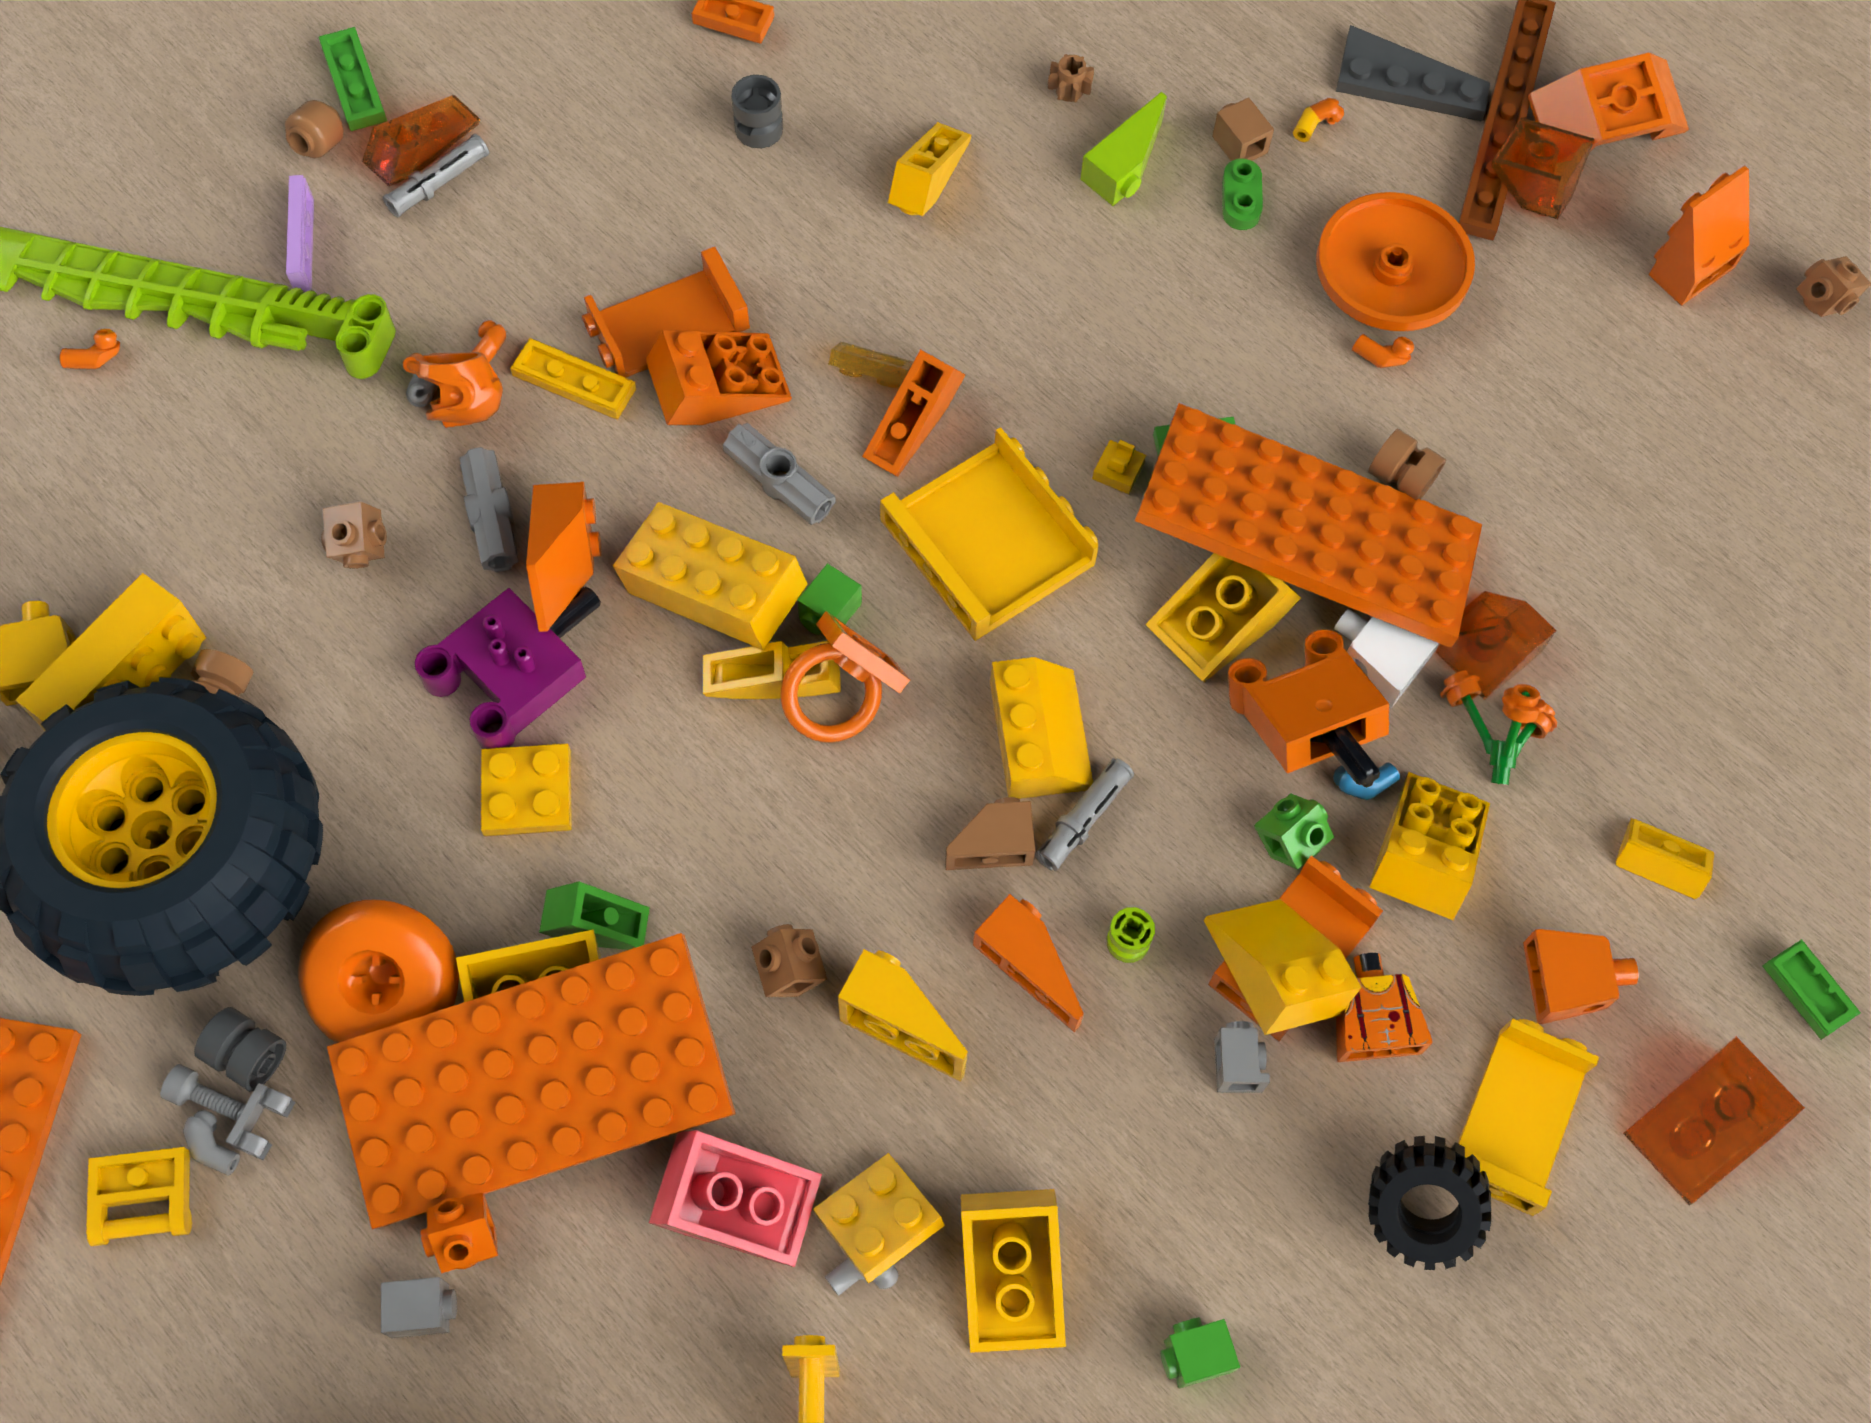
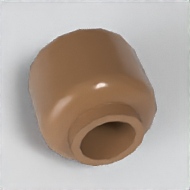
M310 100L305 102L290 114L285 121L286 140L289 146L302 156L314 159L323 157L343 138L344 129L338 112L321 101Z

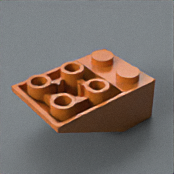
M1745 165L1731 175L1728 173L1722 174L1703 195L1699 192L1692 195L1681 207L1682 217L1667 232V235L1670 237L1669 240L1654 255L1657 261L1649 276L1681 306L1734 269L1749 246V169Z
M662 330L645 359L667 425H706L789 402L792 398L769 333Z

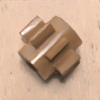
M1064 54L1059 63L1051 62L1048 89H1056L1058 100L1077 102L1083 93L1086 95L1091 94L1094 67H1086L1083 56Z

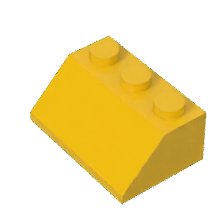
M1036 657L992 662L990 687L1008 797L1021 799L1087 791L1093 784V777L1074 670Z

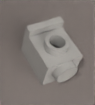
M1234 1021L1227 1023L1226 1027L1220 1028L1214 1039L1217 1092L1263 1093L1270 1083L1269 1073H1260V1070H1265L1267 1054L1265 1042H1258V1029L1254 1028L1252 1022Z

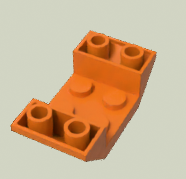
M1649 52L1579 69L1531 92L1527 96L1549 166L1584 158L1599 145L1650 133L1653 141L1685 133L1689 130L1667 60Z

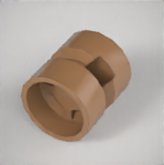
M1397 428L1375 456L1368 473L1385 484L1395 482L1398 491L1406 493L1417 500L1421 499L1432 486L1447 459L1428 447L1421 450L1418 449V441Z
M203 649L200 651L190 674L195 679L194 682L205 686L209 693L216 694L221 689L239 697L240 693L246 691L254 672L251 667L236 657L217 650Z

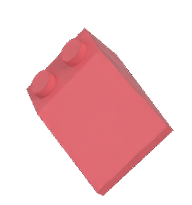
M697 1130L682 1131L677 1133L649 1224L698 1240L795 1267L822 1174Z

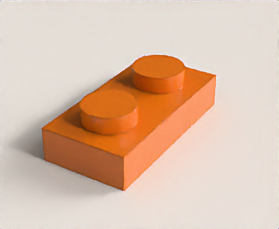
M698 0L691 13L692 22L699 26L761 44L774 19V6L753 0Z

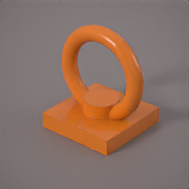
M825 611L816 625L829 643L820 644L804 651L791 663L782 681L781 704L787 720L800 734L819 742H839L857 735L871 723L881 703V681L900 694L910 679L891 656ZM827 660H834L842 669L865 684V697L858 712L849 720L837 725H821L813 722L803 713L798 702V688L803 676L813 666Z

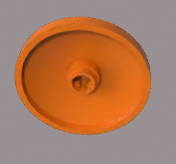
M1381 192L1354 199L1332 215L1323 229L1318 244L1316 267L1320 282L1329 298L1350 317L1378 329L1414 331L1443 321L1461 305L1473 280L1475 256L1472 244L1465 230L1447 211L1418 196L1397 192Z

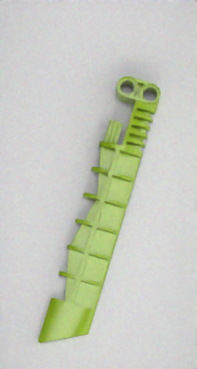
M0 227V291L8 292L17 280L21 278L43 288L41 298L46 301H50L57 294L83 306V309L125 310V318L132 320L139 317L144 310L168 311L167 326L172 329L181 327L190 315L210 324L209 332L213 338L220 339L229 332L251 342L252 346L261 349L267 345L300 351V349L304 350L307 343L305 339L307 335L335 341L346 371L352 377L358 379L371 377L378 372L395 337V326L386 302L382 297L375 294L363 295L356 300L350 299L345 302V299L340 296L331 299V296L325 293L317 296V293L311 290L303 293V290L297 287L289 289L287 285L264 282L243 276Z

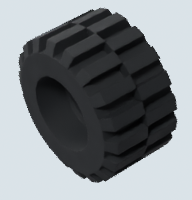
M1425 1136L1414 1137V1145L1408 1146L1405 1140L1395 1144V1154L1393 1155L1387 1150L1381 1157L1380 1167L1375 1166L1370 1184L1368 1215L1370 1225H1375L1374 1235L1378 1242L1381 1243L1387 1240L1386 1251L1395 1258L1399 1253H1402L1404 1255V1264L1414 1267L1416 1261L1425 1262L1424 1270H1435V1263L1440 1262L1444 1263L1445 1269L1456 1267V1257L1458 1256L1466 1262L1474 1256L1473 1245L1481 1249L1486 1241V1231H1490L1491 1190H1489V1180L1486 1172H1480V1162L1473 1154L1465 1158V1147L1455 1142L1453 1147L1449 1148L1445 1146V1138L1435 1136L1434 1143H1425ZM1435 1185L1449 1191L1459 1204L1452 1213L1443 1218L1425 1219L1410 1212L1403 1204L1401 1198L1406 1192L1416 1186Z

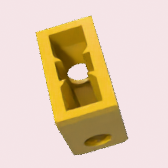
M25 602L21 606L22 621L0 626V700L6 706L19 704L16 699L76 640L73 630L61 616H49V605L46 602Z

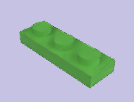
M352 27L319 36L350 131L387 122L356 28Z

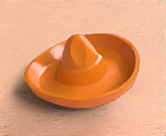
M373 899L342 905L326 914L316 923L302 947L298 967V980L302 999L309 1016L329 1039L339 1043L454 1006L459 985V972L456 954L450 941L432 920L406 905Z

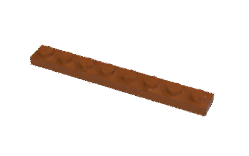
M1517 0L1458 221L1466 234L1493 241L1498 231L1530 106L1527 96L1534 90L1556 4L1554 1Z

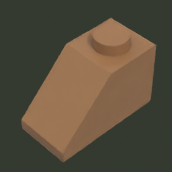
M1005 797L997 799L994 803H987L946 847V870L1033 865L1035 841L1031 801L1020 802L1018 798Z

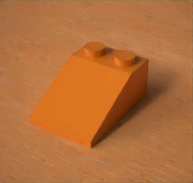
M584 482L533 485L526 568L539 632L550 629L593 575L594 557L601 556L600 532H592L591 524H596L594 498L587 499Z

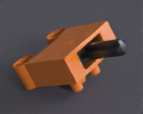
M1323 629L1312 632L1305 639V667L1267 680L1265 664L1257 659L1244 658L1232 663L1228 670L1231 708L1247 718L1287 774L1335 755L1356 784L1367 788L1372 786L1373 782L1379 778L1380 771L1360 745L1389 735V703L1344 649V641L1341 635L1335 631Z

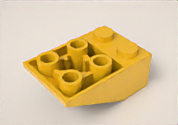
M1408 772L1381 846L1369 888L1454 920L1473 884L1490 803L1479 799L1473 794L1463 793L1439 784L1431 778L1421 777Z

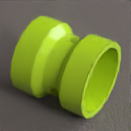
M1127 907L1118 911L1112 919L1106 937L1107 948L1110 954L1117 960L1125 963H1134L1141 960L1148 953L1155 934V924L1151 916L1144 910L1136 907Z

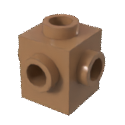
M1847 256L1826 261L1821 259L1806 270L1804 273L1806 279L1796 290L1803 296L1805 306L1820 317L1836 313L1843 315L1860 301L1859 297L1871 286V282L1862 274L1857 265Z
M363 502L323 508L324 530L321 534V542L327 558L343 563L344 568L349 569L365 568L369 566V561L385 558L384 545L387 541V533L382 523L380 509Z
M791 924L779 925L768 930L767 937L751 947L765 997H798L827 980L813 929H793Z

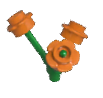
M1466 670L1451 675L1443 681L1445 688L1440 693L1441 697H1446L1451 707L1464 704L1483 741L1486 754H1490L1489 765L1493 766L1491 783L1509 785L1511 768L1516 767V760L1529 737L1545 738L1548 732H1552L1557 727V720L1554 717L1555 711L1541 699L1540 692L1533 686L1518 684L1504 691V696L1502 697L1504 704L1502 711L1512 722L1506 741L1493 740L1472 700L1482 693L1478 684L1480 677L1469 675Z

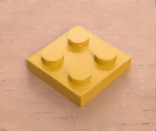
M568 743L481 749V831L484 836L572 830L571 750Z
M889 1153L813 1208L817 1218L868 1284L945 1226L939 1213Z

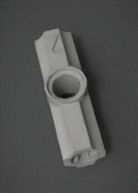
M749 423L738 424L729 432L728 438L723 443L724 452L760 481L764 492L773 499H781L810 525L820 523L829 514L831 508L836 503L835 495L797 464L796 458L791 451L786 448L776 447ZM777 471L786 472V474L781 476L772 475V473Z
M482 447L470 449L464 456L460 457V467L467 495L464 496L465 507L471 529L476 535L481 564L484 570H493L495 572L509 570L512 565L519 561L516 542L511 528V523H514L506 488L502 486L497 458L494 450H486Z

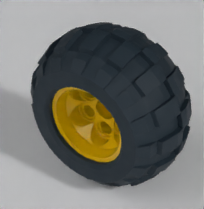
M159 677V682H152L149 687L140 688L130 681H124L97 689V692L94 693L93 701L75 710L66 704L40 723L46 731L29 749L24 747L17 748L0 775L6 786L2 796H0V910L6 914L15 936L26 948L48 966L76 983L97 986L113 994L146 996L154 995V991L158 989L172 987L176 992H182L217 982L216 977L219 976V970L237 960L242 965L247 966L269 949L272 944L268 941L267 937L283 919L294 921L309 894L310 886L306 883V879L311 866L318 865L323 841V824L319 819L318 809L320 794L316 781L298 748L283 729L267 718L263 711L255 705L224 690L219 689L216 694L209 693L205 686L194 681ZM158 790H163L160 797L148 802L150 795ZM205 802L203 808L198 813L189 815L194 805ZM125 818L123 824L119 828L110 831V828L114 822H116L119 819ZM128 860L127 866L122 871L113 874L115 867L120 862Z

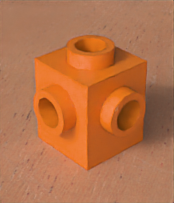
M483 1192L461 1198H447L437 1205L427 1208V1228L421 1229V1240L426 1256L428 1258L436 1257L441 1274L455 1269H467L480 1261L498 1256L496 1227Z

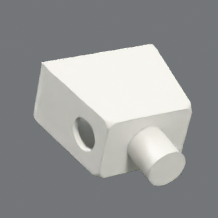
M1350 609L1345 611L1334 627L1337 632L1352 641L1347 653L1388 701L1390 708L1395 705L1440 644L1375 617H1372L1368 622Z

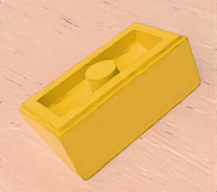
M1631 818L1616 858V865L1683 895L1697 899L1712 878L1714 852L1635 818Z

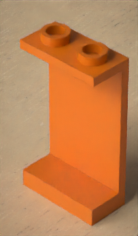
M716 247L701 252L703 271L599 311L592 295L584 297L587 314L582 315V319L591 338L597 336L601 343L597 348L606 368L613 366L616 374L625 378L647 370L648 366L645 359L662 330L742 332L750 329L747 304Z
M1312 855L1306 861L1299 875L1279 898L1341 950L1345 959L1383 912L1377 906L1376 900L1368 892L1360 888H1353L1341 878L1340 872L1333 865L1326 861H1318ZM1224 960L1214 972L1208 985L1258 1024ZM1289 1029L1271 1033L1270 1035L1280 1042Z

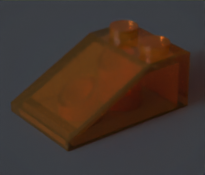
M1736 1036L1712 1053L1623 1134L1690 1206L1773 1138L1805 1107Z

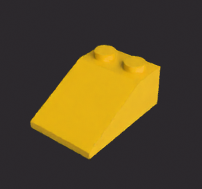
M1213 553L1145 625L1201 681L1206 682L1271 630L1301 597L1283 580Z
M1281 899L1208 915L1203 920L1264 1035L1340 1016L1362 988L1341 950Z
M863 949L838 996L840 1021L961 1082L965 1074L968 1051L908 972L900 967L901 962L897 958L884 951L877 950L874 954Z
M1055 1189L961 1194L970 1353L1066 1347L1058 1207Z

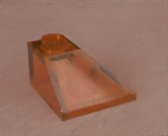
M1521 117L1493 159L1491 167L1522 209L1558 220L1574 194L1593 146L1594 138Z
M1484 591L1465 607L1459 637L1452 648L1439 644L1435 653L1456 673L1466 670L1469 675L1479 676L1478 684L1482 690L1479 696L1486 700L1541 654L1557 630L1526 601Z

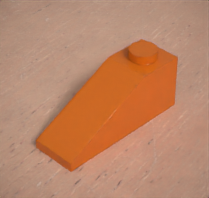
M920 349L862 457L898 477L947 410L965 374Z
M1009 894L974 932L973 946L1075 1032L1081 1025L1084 1013L1044 922L1040 920L1042 916L1030 902L1024 899L1019 902Z

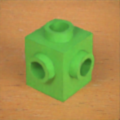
M1292 793L1278 801L1273 809L1254 825L1270 858L1297 870L1306 863L1311 855L1315 857L1335 837L1327 822L1328 814L1324 807L1313 799L1307 800Z

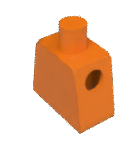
M1535 929L1523 942L1538 1024H1546L1607 1009L1619 999L1618 986L1636 985L1638 982L1639 973L1635 959H1613L1609 940L1605 936Z

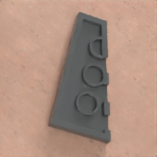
M1350 25L1336 92L1482 121L1486 112L1490 82Z

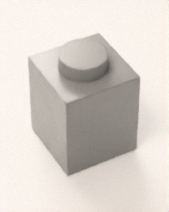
M434 1277L381 1283L382 1334L393 1339L450 1333L449 1320L456 1319L457 1297L455 1290H449V1284L442 1278Z

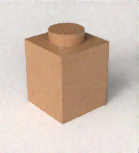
M1248 97L1240 102L1227 104L1217 112L1212 137L1231 161L1242 158L1253 161L1268 153L1274 128Z

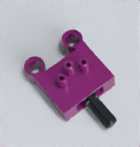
M583 587L550 629L539 632L535 613L510 588H507L440 643L423 648L416 656L415 669L427 692L437 697L449 696L454 693L460 686L461 673L464 671L493 701L478 705L472 711L469 719L470 727L482 749L511 747L518 733L586 678L581 659L560 638L600 606L601 601L591 588ZM437 667H447L445 671L439 675H430V673ZM492 723L502 724L493 733L484 732L485 728Z

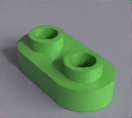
M1242 158L1229 162L1225 167L1222 179V214L1224 221L1230 227L1237 230H1248L1258 224L1263 209L1262 172L1255 162Z

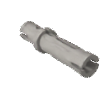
M473 134L468 140L449 153H446L421 172L415 170L408 175V181L383 196L385 205L398 218L421 200L428 201L434 197V191L483 157L488 156L489 149L479 135Z
M1112 758L1101 775L1093 782L1074 808L1067 815H1062L1055 823L1057 828L1035 852L1036 859L1044 867L1051 871H1057L1070 852L1077 845H1082L1089 837L1088 831L1108 808L1121 789L1133 778L1134 772L1128 764L1118 758Z

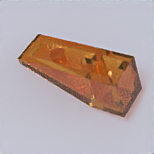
M451 95L374 126L362 162L390 187L408 179V175L415 170L422 171L478 126L480 118L455 95Z

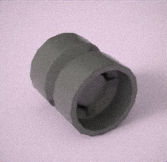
M764 75L743 77L732 88L731 99L735 133L737 138L746 146L760 149L770 147L778 142L783 134L780 88L772 78Z
M227 1007L218 1012L202 1030L196 1042L194 1054L196 1058L216 1071L226 1070V1077L247 1091L252 1092L258 1083L264 1085L275 1073L284 1058L286 1041L268 1029L261 1030L258 1027L255 1028V1022L233 1007Z

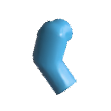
M1387 762L1378 768L1380 771L1379 778L1373 782L1372 786L1366 788L1363 785L1356 784L1341 765L1335 770L1333 780L1344 793L1363 800H1369L1399 781L1400 774L1391 763Z

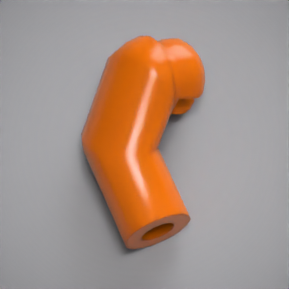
M492 320L485 321L480 325L478 335L482 339L472 350V352L483 353L489 363L506 340L504 327L500 324L497 325Z
M100 329L93 336L95 344L88 349L63 348L60 352L61 366L70 369L100 368L119 352L120 342L116 340V333L111 329Z
M1365 334L1360 335L1352 347V351L1380 368L1405 365L1411 359L1410 354L1414 350L1413 342L1403 336L1398 337L1393 342V345L1381 346Z

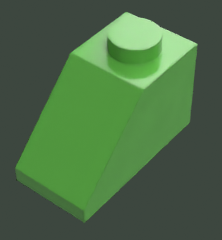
M578 881L546 891L539 933L551 937H559L594 929L598 947L630 950L644 945L650 907Z

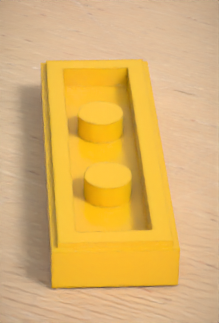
M532 338L528 339L510 368L514 377L616 420L619 419L636 391L635 381Z

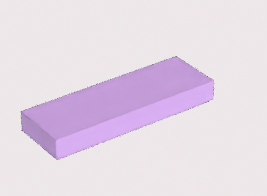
M303 175L289 176L286 274L292 288H301L304 293L309 290L312 291L314 198L306 178Z

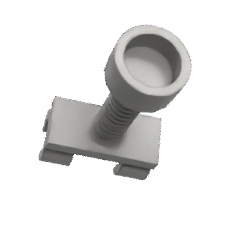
M181 1064L176 1065L169 1072L160 1092L162 1099L178 1106L183 1105L187 1100H191L237 1121L226 1142L232 1147L261 1160L265 1159L272 1144L266 1139L251 1133L263 1109L266 1108L283 1117H288L296 1103L289 1096L260 1083L257 1084L247 1104L240 1103V1101H236L231 1097L199 1084L198 1072Z

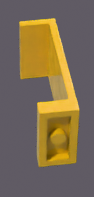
M1512 1018L1500 1030L1458 1144L1465 1147V1158L1473 1154L1480 1162V1172H1486L1492 1198L1534 1216L1547 1207L1552 1191L1545 1188L1585 1074L1597 1065L1599 1057L1587 1052V1047L1584 1044L1569 1038L1558 1039L1545 1033L1544 1028L1538 1023L1527 1019L1516 1020Z

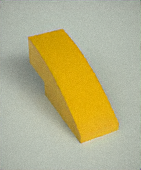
M783 641L768 643L764 650L750 646L703 655V694L706 697L729 699H780L782 681L791 663L804 651L820 644L829 643V641L787 647ZM834 660L823 661L813 666L806 672L799 684L798 697L841 692L840 666Z

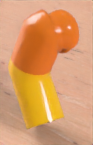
M1326 98L1305 108L1293 130L1295 139L1301 142L1309 141L1317 124L1324 119L1331 125H1334L1335 122L1338 123L1344 116V108L1338 105L1339 101L1334 98Z

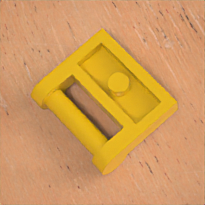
M185 1147L88 1158L86 1234L89 1245H107L110 1239L171 1232L173 1236L190 1234L192 1215L189 1208V1150ZM169 1200V1213L115 1220L108 1219V1207Z

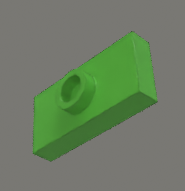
M1802 939L1762 965L1820 1040L1861 1014Z

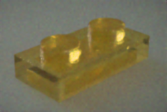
M840 342L831 349L828 365L839 367V372L847 376L862 377V374L877 378L876 382L880 385L898 388L905 379L913 361Z

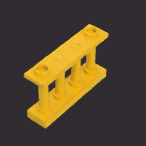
M795 1336L794 1345L782 1346V1356L791 1378H799L798 1423H824V1377H840L835 1345H825V1336Z

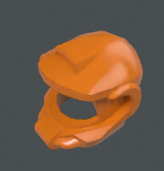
M412 353L403 361V368L406 372L416 374L419 378L431 382L440 388V398L432 401L431 409L426 412L427 420L442 421L445 428L487 421L499 410L503 387L483 353H432L429 355Z

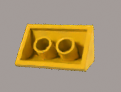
M593 929L456 957L463 999L464 1002L601 959V954Z

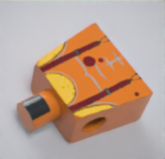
M1364 953L1355 956L1353 960L1356 976L1362 988L1340 1016L1336 1017L1337 1061L1348 1062L1423 1054L1432 1044V1038L1409 977L1406 974L1384 975L1379 953Z

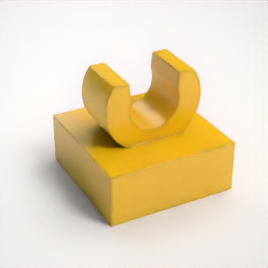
M1109 440L1093 471L1092 479L1129 495L1145 464L1147 455L1136 451L1134 445L1119 440L1117 443Z

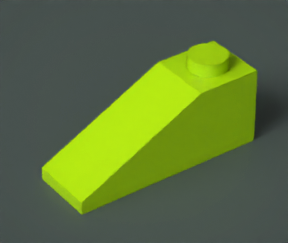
M1160 92L1083 156L1080 180L1112 206L1116 205L1124 197L1129 198L1134 195L1141 185L1142 175L1163 121L1167 99L1163 92Z

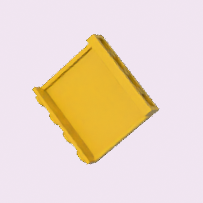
M1001 427L996 429L994 444L902 500L894 492L880 500L881 522L975 641L1087 571L1096 563L1099 543L1094 532L1088 526L1083 527L1074 517L1073 509L1067 499L1056 495L1049 486V480L1043 470L1038 466L1033 467L1025 457V452L1020 442L1014 437L1009 438Z

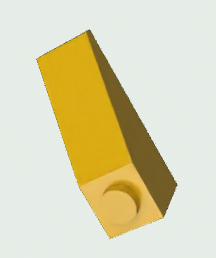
M937 122L897 160L888 203L899 207L906 214L923 216L937 202L969 145L972 135Z

